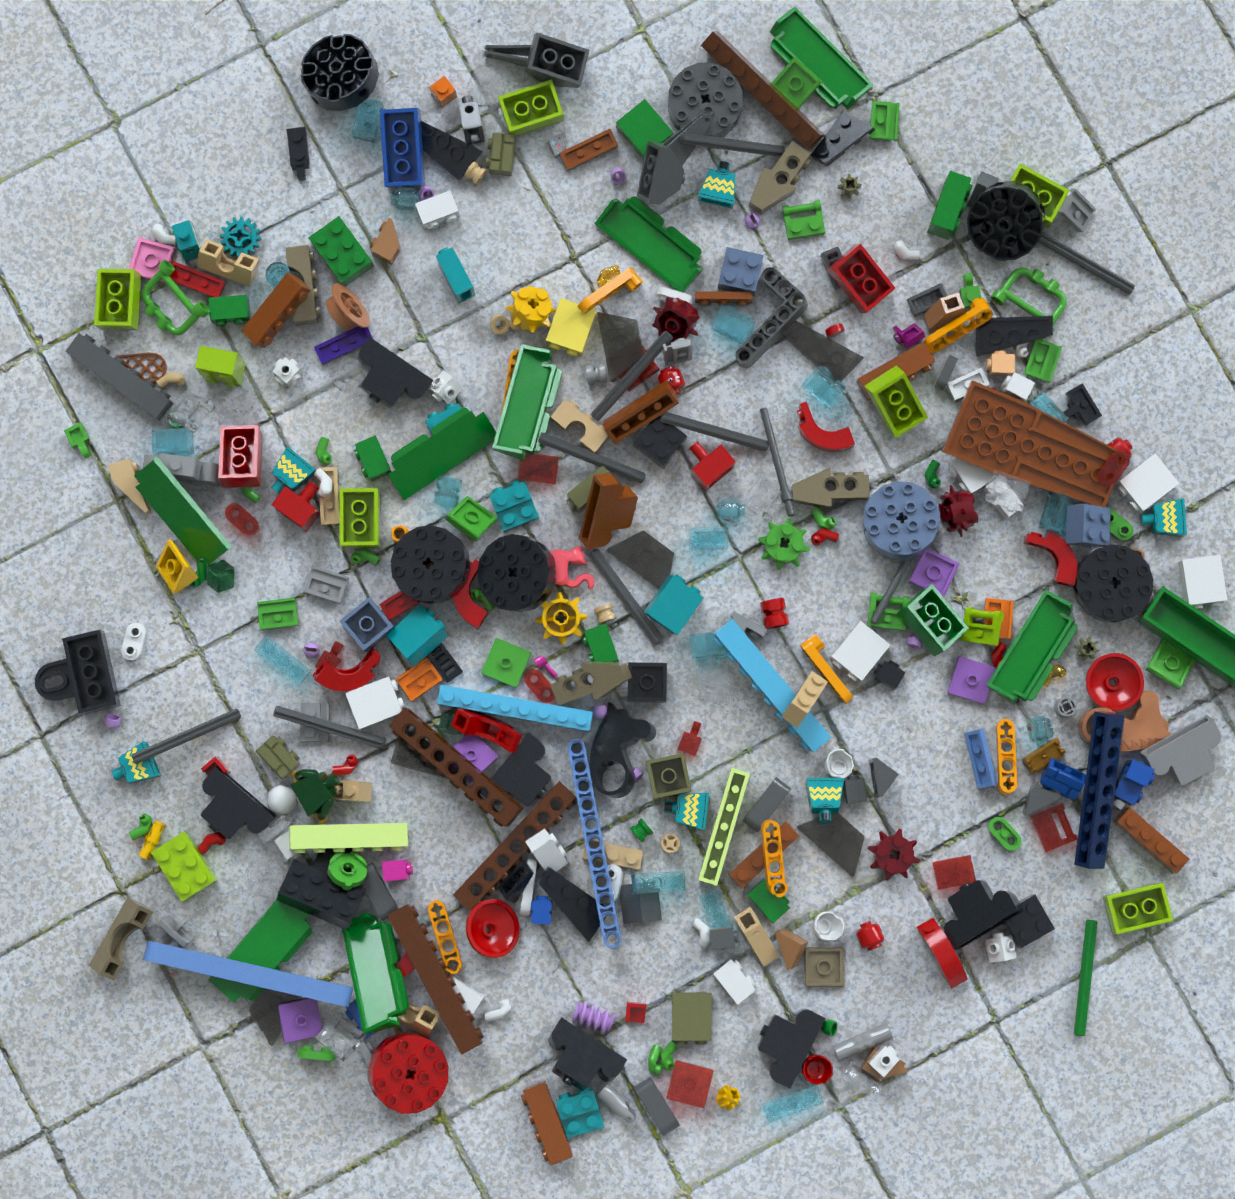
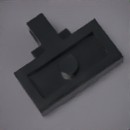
M1083 383L1065 393L1070 403L1067 404L1069 409L1060 414L1064 421L1074 416L1075 419L1080 418L1084 426L1102 416Z

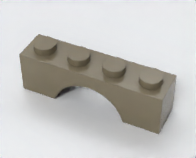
M308 245L287 247L285 249L289 270L300 274L304 278L305 284L311 289L306 300L297 307L293 315V321L296 326L318 323V317H321L320 306L316 305V299H319L318 287H314V280H317L316 269H312V262H315L314 251H310Z
M127 897L88 966L98 974L115 980L124 964L122 951L127 938L134 931L144 929L153 911L144 904Z

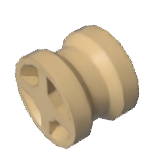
M474 161L468 167L464 177L473 180V184L477 186L484 179L487 169L480 168L478 163Z
M612 603L594 609L595 614L598 615L599 624L617 618L612 612Z
M667 834L661 839V848L665 852L674 853L679 849L680 840L676 835Z

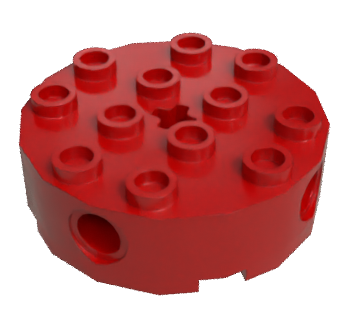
M399 1032L385 1038L374 1049L370 1058L368 1082L373 1094L387 1108L401 1114L419 1113L432 1107L443 1095L448 1083L449 1066L443 1051L432 1040L417 1033ZM407 1070H410V1075H409V1076H406V1075H407V1072H406Z

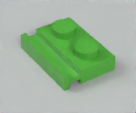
M872 101L870 126L874 127L875 131L870 134L869 140L897 141L900 103Z
M1042 339L1034 341L1023 375L1050 383L1062 346L1054 345Z
M295 597L257 602L260 630L299 626Z

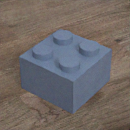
M726 247L718 289L731 292H753V296H755L764 255Z
M1089 504L1068 505L1066 544L1090 548L1110 545V508Z
M370 597L340 620V623L364 652L369 651L371 647L380 642L394 628Z

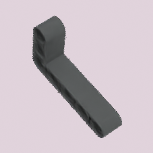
M773 267L763 270L762 280L766 287L783 303L736 351V359L743 368L751 367L805 312L808 306L803 293ZM775 275L776 277L773 281H767L768 276ZM783 287L789 288L787 293H780ZM797 299L803 300L799 306L793 305ZM783 313H789L787 319H780ZM770 327H776L775 332L767 333ZM756 341H763V344L760 347L754 346V343ZM749 354L748 360H741L742 355Z

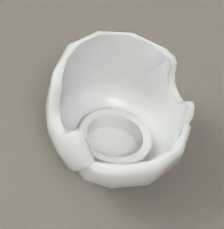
M844 749L833 750L827 755L824 762L825 770L832 778L845 779L852 773L854 767L852 756L846 753Z
M286 785L274 786L268 792V807L276 814H289L295 809L297 803L296 794Z
M821 912L815 917L812 927L819 939L834 941L842 936L844 922L842 918L836 916L833 912Z

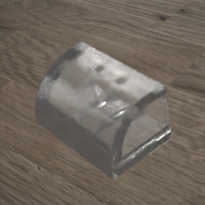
M849 1061L840 1076L843 1081L873 1100H876L883 1086V1081Z

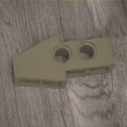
M792 141L771 171L766 167L763 168L750 199L749 207L759 214H763L792 196L796 188L791 184L795 185L801 177L799 175L802 169L806 170L811 163V153ZM793 162L797 165V168L790 169L787 164ZM782 177L786 180V183L779 184L776 179Z
M830 468L792 484V502L830 509L832 501L868 500L870 498L869 475H864V472H853V475L836 472L833 473L834 476H831ZM832 482L835 485V490L828 491L825 488V484ZM852 482L854 489L851 491L845 489L844 483Z
M588 661L581 664L582 668L573 671V676L567 678L565 674L555 678L556 682L550 684L557 704L560 706L591 693L594 700L605 697L631 679L632 676L627 663ZM588 675H591L593 678L592 684L588 681ZM572 681L576 684V690H573L571 687Z

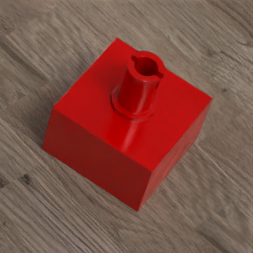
M698 441L689 448L700 461L692 468L691 476L705 492L735 467L736 461L722 445L709 454Z
M309 481L301 494L297 495L285 486L271 505L307 532L320 515L319 511L309 502L319 488Z

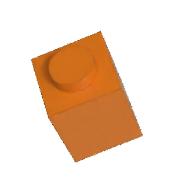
M445 76L430 86L431 94L442 108L457 98L456 90Z

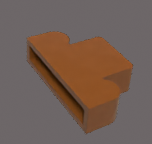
M611 473L593 476L578 538L587 549L606 546L612 538L610 531L629 528L632 524L638 497L628 486H623Z

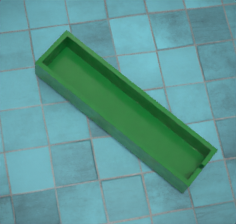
M1164 586L1157 590L1137 622L1235 688V635Z

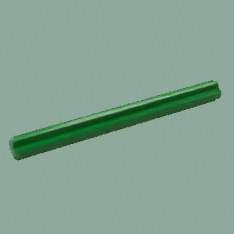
M1086 920L1074 1024V1035L1085 1036L1098 924L1095 920Z

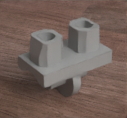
M167 915L158 923L159 928L156 933L161 938H166L168 935L174 938L170 943L171 946L182 948L194 939L188 933L190 928L185 925L188 922L186 917L180 920L178 917L172 918L170 915Z

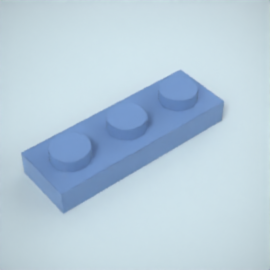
M984 728L964 733L978 789L998 785Z

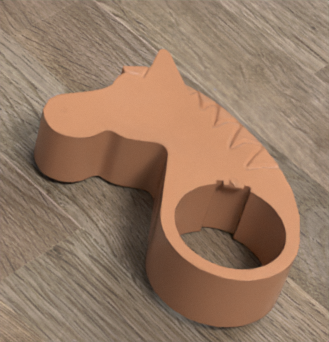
M1143 691L1141 697L1136 702L1137 708L1132 712L1130 719L1124 717L1120 752L1144 749L1171 735L1168 732L1169 722H1166L1160 714L1159 698L1155 692ZM1103 707L1091 708L1085 711L1078 722V731L1081 738L1090 744L1091 737L1087 733L1086 724L1089 717L1094 714V711L1116 712Z

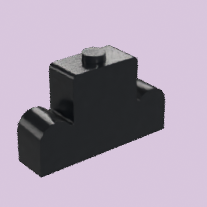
M371 337L368 338L358 354V362L364 367H371V370L361 383L360 389L370 395L369 398L377 404L381 402L391 408L404 390L409 398L418 399L425 394L433 382V379Z
M528 733L518 745L516 752L511 753L491 777V780L507 794L510 792L526 806H530L536 797L540 799L547 791L545 786L551 780V776L535 763V761L541 760L544 757L546 751L544 745ZM483 788L481 794L487 798L488 792ZM497 801L495 805H502V803Z
M218 765L203 781V791L208 795H215V798L203 810L201 817L210 824V829L215 833L220 832L227 839H231L245 822L250 832L261 833L276 817L271 810L229 774H225Z
M976 880L971 884L966 883L959 888L960 891L948 898V902L958 921H948L944 926V933L953 949L960 950L1024 910L1014 893L1000 890L993 895L986 881Z
M801 1009L796 1014V1024L776 1014L771 1017L768 1025L764 1024L759 1034L762 1037L757 1048L759 1051L778 1060L772 1063L769 1068V1074L774 1081L789 1089L791 1088L826 1018L809 1009Z
M562 1017L548 1039L552 1049L563 1050L552 1068V1072L562 1078L566 1085H573L581 1091L587 1089L596 1073L604 1082L613 1081L628 1060Z

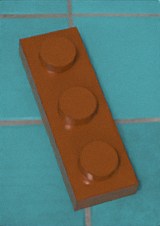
M608 129L560 152L559 155L567 171H570L617 148L618 143L611 129Z
M695 291V303H699L700 306H709L710 303H718L719 306H729V303H737V306H748V303H752L753 292Z

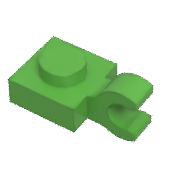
M972 273L964 274L963 282L965 288L959 290L964 308L970 307L974 299H981L979 285L973 286Z
M82 422L64 430L73 449L78 447L84 458L92 455L86 445L90 438Z

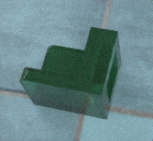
M224 559L208 564L207 584L218 593L233 588L234 567Z
M441 712L438 732L462 736L461 732L451 727L455 715Z

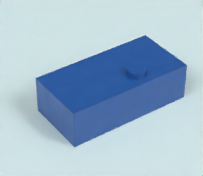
M420 109L380 110L384 186L387 188L425 186Z

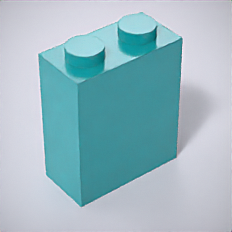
M453 247L441 249L438 255H436L438 265L460 304L475 296L474 287Z
M677 574L675 576L668 575L643 612L674 635L680 633L704 598L700 595L701 591L692 585L691 587L687 586L684 583L686 580Z
M421 604L386 634L414 667L448 637V634L444 631L446 626L439 619L435 621L433 618L436 615L429 608L425 610Z

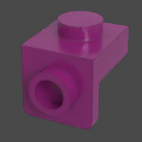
M915 323L903 331L897 326L893 327L895 341L899 345L902 344L906 349L926 337L924 331Z

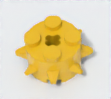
M527 286L526 288H521L518 292L512 291L510 293L514 301L512 305L505 307V310L510 311L514 326L519 325L522 330L531 331V333H534L541 326L548 328L551 326L548 316L550 313L556 312V309L551 307V300L546 290Z
M558 592L555 600H552L550 603L545 601L541 604L544 610L542 616L536 618L535 622L544 625V639L553 636L559 638L561 645H565L567 637L573 634L579 637L582 636L579 630L580 621L587 619L588 615L579 613L577 608L579 598L569 601L563 598L561 592ZM559 614H563V617H567V619L564 620V623H560L558 620H556V617H559Z

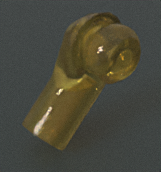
M618 264L600 271L597 279L599 287L608 283L611 276L620 274Z
M1054 665L1043 686L1048 687L1054 677H1064L1066 669L1062 665Z

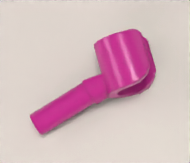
M543 656L534 659L538 668L545 666L546 670L554 678L558 675Z

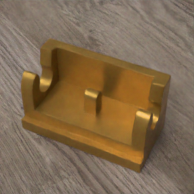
M1058 738L1052 739L1022 758L1031 775L1045 768L1051 758L1057 760L1065 755V749H1062L1059 745L1060 741Z

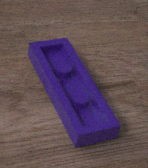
M357 326L350 331L315 346L314 349L322 365L363 347L368 338H372L368 327L361 328Z

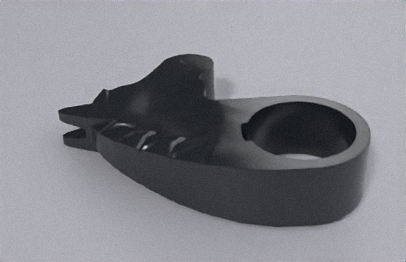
M608 702L607 715L596 732L591 747L589 767L593 784L599 792L610 798H622L630 793L635 784V773L626 749L636 744L639 740L645 742L652 741L656 736V728L646 720L633 719L628 715V711L617 709L611 702ZM614 763L621 764L626 774L623 785L615 791H606L602 779L607 766L610 767Z

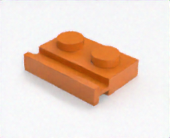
M985 598L984 611H1002L1004 613L999 638L1011 639L1014 601ZM983 619V624L992 625L993 620Z
M428 657L396 678L411 702L443 681Z

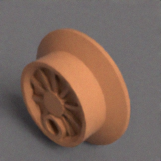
M335 283L331 288L333 296L326 301V308L331 317L340 327L348 331L352 330L355 326L361 328L368 327L370 324L369 315L361 301L347 287Z

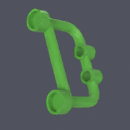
M163 260L158 265L160 270L143 288L142 299L147 305L144 311L150 317L156 316L159 321L156 325L160 330L165 331L167 329L171 334L178 336L184 334L200 317L205 318L210 313V310L200 301L195 306L170 278L175 268L170 262ZM161 279L192 314L179 328L173 326L171 319L164 315L160 310V306L150 298V291Z
M1027 268L1015 269L999 291L995 290L991 295V299L999 305H1004L1008 299L1032 316H1046L1009 291L1017 277L1024 275L1032 283L1040 285L1047 293L1059 299V305L1051 315L1053 316V326L1067 305L1065 294L1058 289L1060 284L1053 279L1049 282L1044 280V273L1039 269H1034L1033 272Z

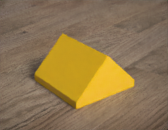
M171 539L168 540L156 568L172 593L176 594L199 577L177 545Z

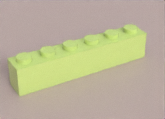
M734 768L730 769L698 877L699 881L716 886L718 884L750 773Z
M407 823L289 826V849H294V853H306V849H313V853L325 852L327 848H333V852H345V848H352V852H362L364 848L372 847V851H384L383 847H391V851H402L403 847L408 846Z

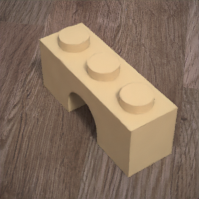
M206 239L198 253L197 267L250 287L258 273L259 259L241 252L237 260H231L224 254L223 245Z
M564 400L550 416L551 421L565 432L571 425L579 424L583 426L586 432L580 440V444L587 450L597 453L609 439L604 426L601 424L597 426L592 422L594 419L586 412L584 414L578 410L579 406L570 400L568 402Z
M812 671L781 717L798 728L828 681Z
M408 1002L409 1007L406 1010V1014L398 1016L399 1022L429 1038L440 1017L439 1012L426 1005L419 1008Z

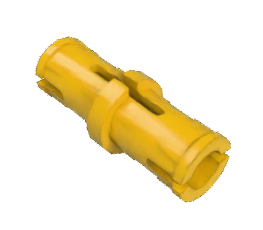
M154 820L148 836L146 835L144 838L145 842L138 856L150 860L151 852L160 843L159 839L166 826L165 824Z

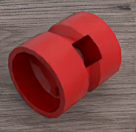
M784 598L760 602L761 612L765 614L763 618L765 629L789 625L788 614L784 613L786 609Z

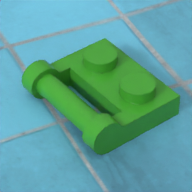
M815 200L814 203L791 207L788 205L782 206L788 240L825 234L820 200ZM815 210L816 215L790 219V214Z
M871 592L867 626L906 631V623L897 613L899 610L885 609L877 624L870 622L877 609L876 602L880 603L883 598L882 595ZM891 597L888 604L903 607L909 602V597Z

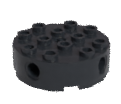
M352 34L323 37L310 47L301 63L302 84L314 102L326 110L343 111L359 106L374 91L379 76L377 62L363 40Z
M1014 181L996 182L984 188L972 203L967 217L968 235L974 246L979 251L1000 261L1016 260L1029 254L1039 242L1046 223L1045 208L1039 196L1026 185Z
M433 525L416 527L404 534L395 545L390 561L392 577L398 588L410 598L426 604L444 603L450 600L465 586L471 569L469 553L462 541L447 529ZM431 562H433L434 564L431 565L430 568H429V567H428V564H430Z
M515 534L499 537L486 547L479 559L477 571L479 587L487 601L499 609L516 612L534 610L547 601L555 588L556 565L554 557L547 546L535 538Z
M1108 545L1095 549L1081 561L1077 569V578L1073 590L1077 603L1087 614L1099 621L1116 623L1134 617L1146 607L1152 595L1154 579L1149 564L1140 553L1127 546ZM1113 580L1117 583V586L1113 587L1109 582Z

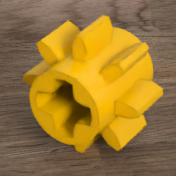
M728 1084L717 1090L716 1102L721 1108L726 1107V1110L729 1111L739 1105L740 1093L736 1088L730 1089Z

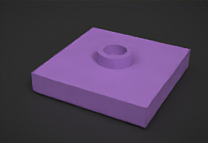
M927 549L920 556L908 582L922 589L933 584L944 598L960 563Z
M958 656L947 693L985 704L989 688L986 685L994 674L996 667Z
M465 735L453 746L482 772L498 759V755L476 735ZM454 763L452 766L459 771L458 765ZM468 776L466 778V780L470 784L473 782V778L471 776Z
M302 998L277 1004L284 1043L323 1035L317 1000Z

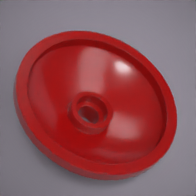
M1110 653L1099 657L1091 664L1086 675V689L1090 698L1099 707L1120 711L1131 707L1139 700L1144 689V676L1141 668L1132 658L1120 653ZM1111 679L1115 681L1114 687L1109 684Z
M489 899L476 904L472 908L466 920V935L470 945L477 953L487 958H499L511 952L518 942L520 934L519 921L516 913L508 904L500 900Z

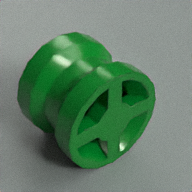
M642 818L638 820L636 826L630 827L631 831L641 842L645 840L647 835L654 833Z

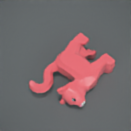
M576 546L570 551H550L556 565V585L577 588L583 581H586L588 589H593L595 581L590 574L584 573L575 580L569 579V563L587 565L581 546Z

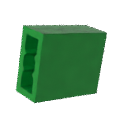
M645 99L616 122L617 130L643 160L648 140L662 144L674 135L673 131Z

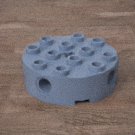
M897 481L883 485L871 495L864 509L863 531L867 542L878 553L890 560L907 561L920 557L932 546L939 532L940 512L936 500L926 489L912 482Z

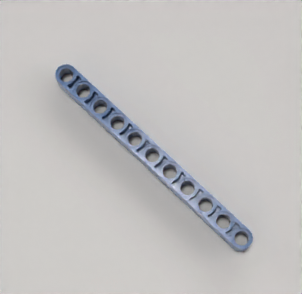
M575 739L569 743L568 753L604 944L609 949H617L622 943L590 775L589 761L584 743L581 740ZM574 745H581L582 751L575 754L572 752V748ZM580 763L586 765V769L582 773H578L575 770L576 766ZM583 782L589 784V789L585 792L579 790V785ZM586 801L593 803V807L589 811H585L582 808L583 803ZM589 820L596 822V827L592 830L586 828V823ZM593 839L600 841V845L596 849H592L589 846L590 841ZM596 858H601L604 864L600 868H595L593 861ZM600 877L607 879L605 887L597 886L596 883ZM604 896L611 899V903L606 907L600 904V900ZM606 916L614 917V923L611 926L604 924ZM610 935L618 937V942L615 945L608 944L607 939Z
M147 941L143 960L345 1007H349L353 987L153 941Z

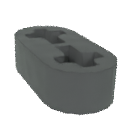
M949 355L934 387L942 391L944 390L958 358Z

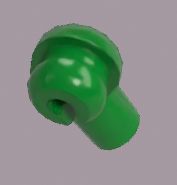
M204 560L197 561L196 574L199 578L189 584L193 588L198 587L207 579V563Z

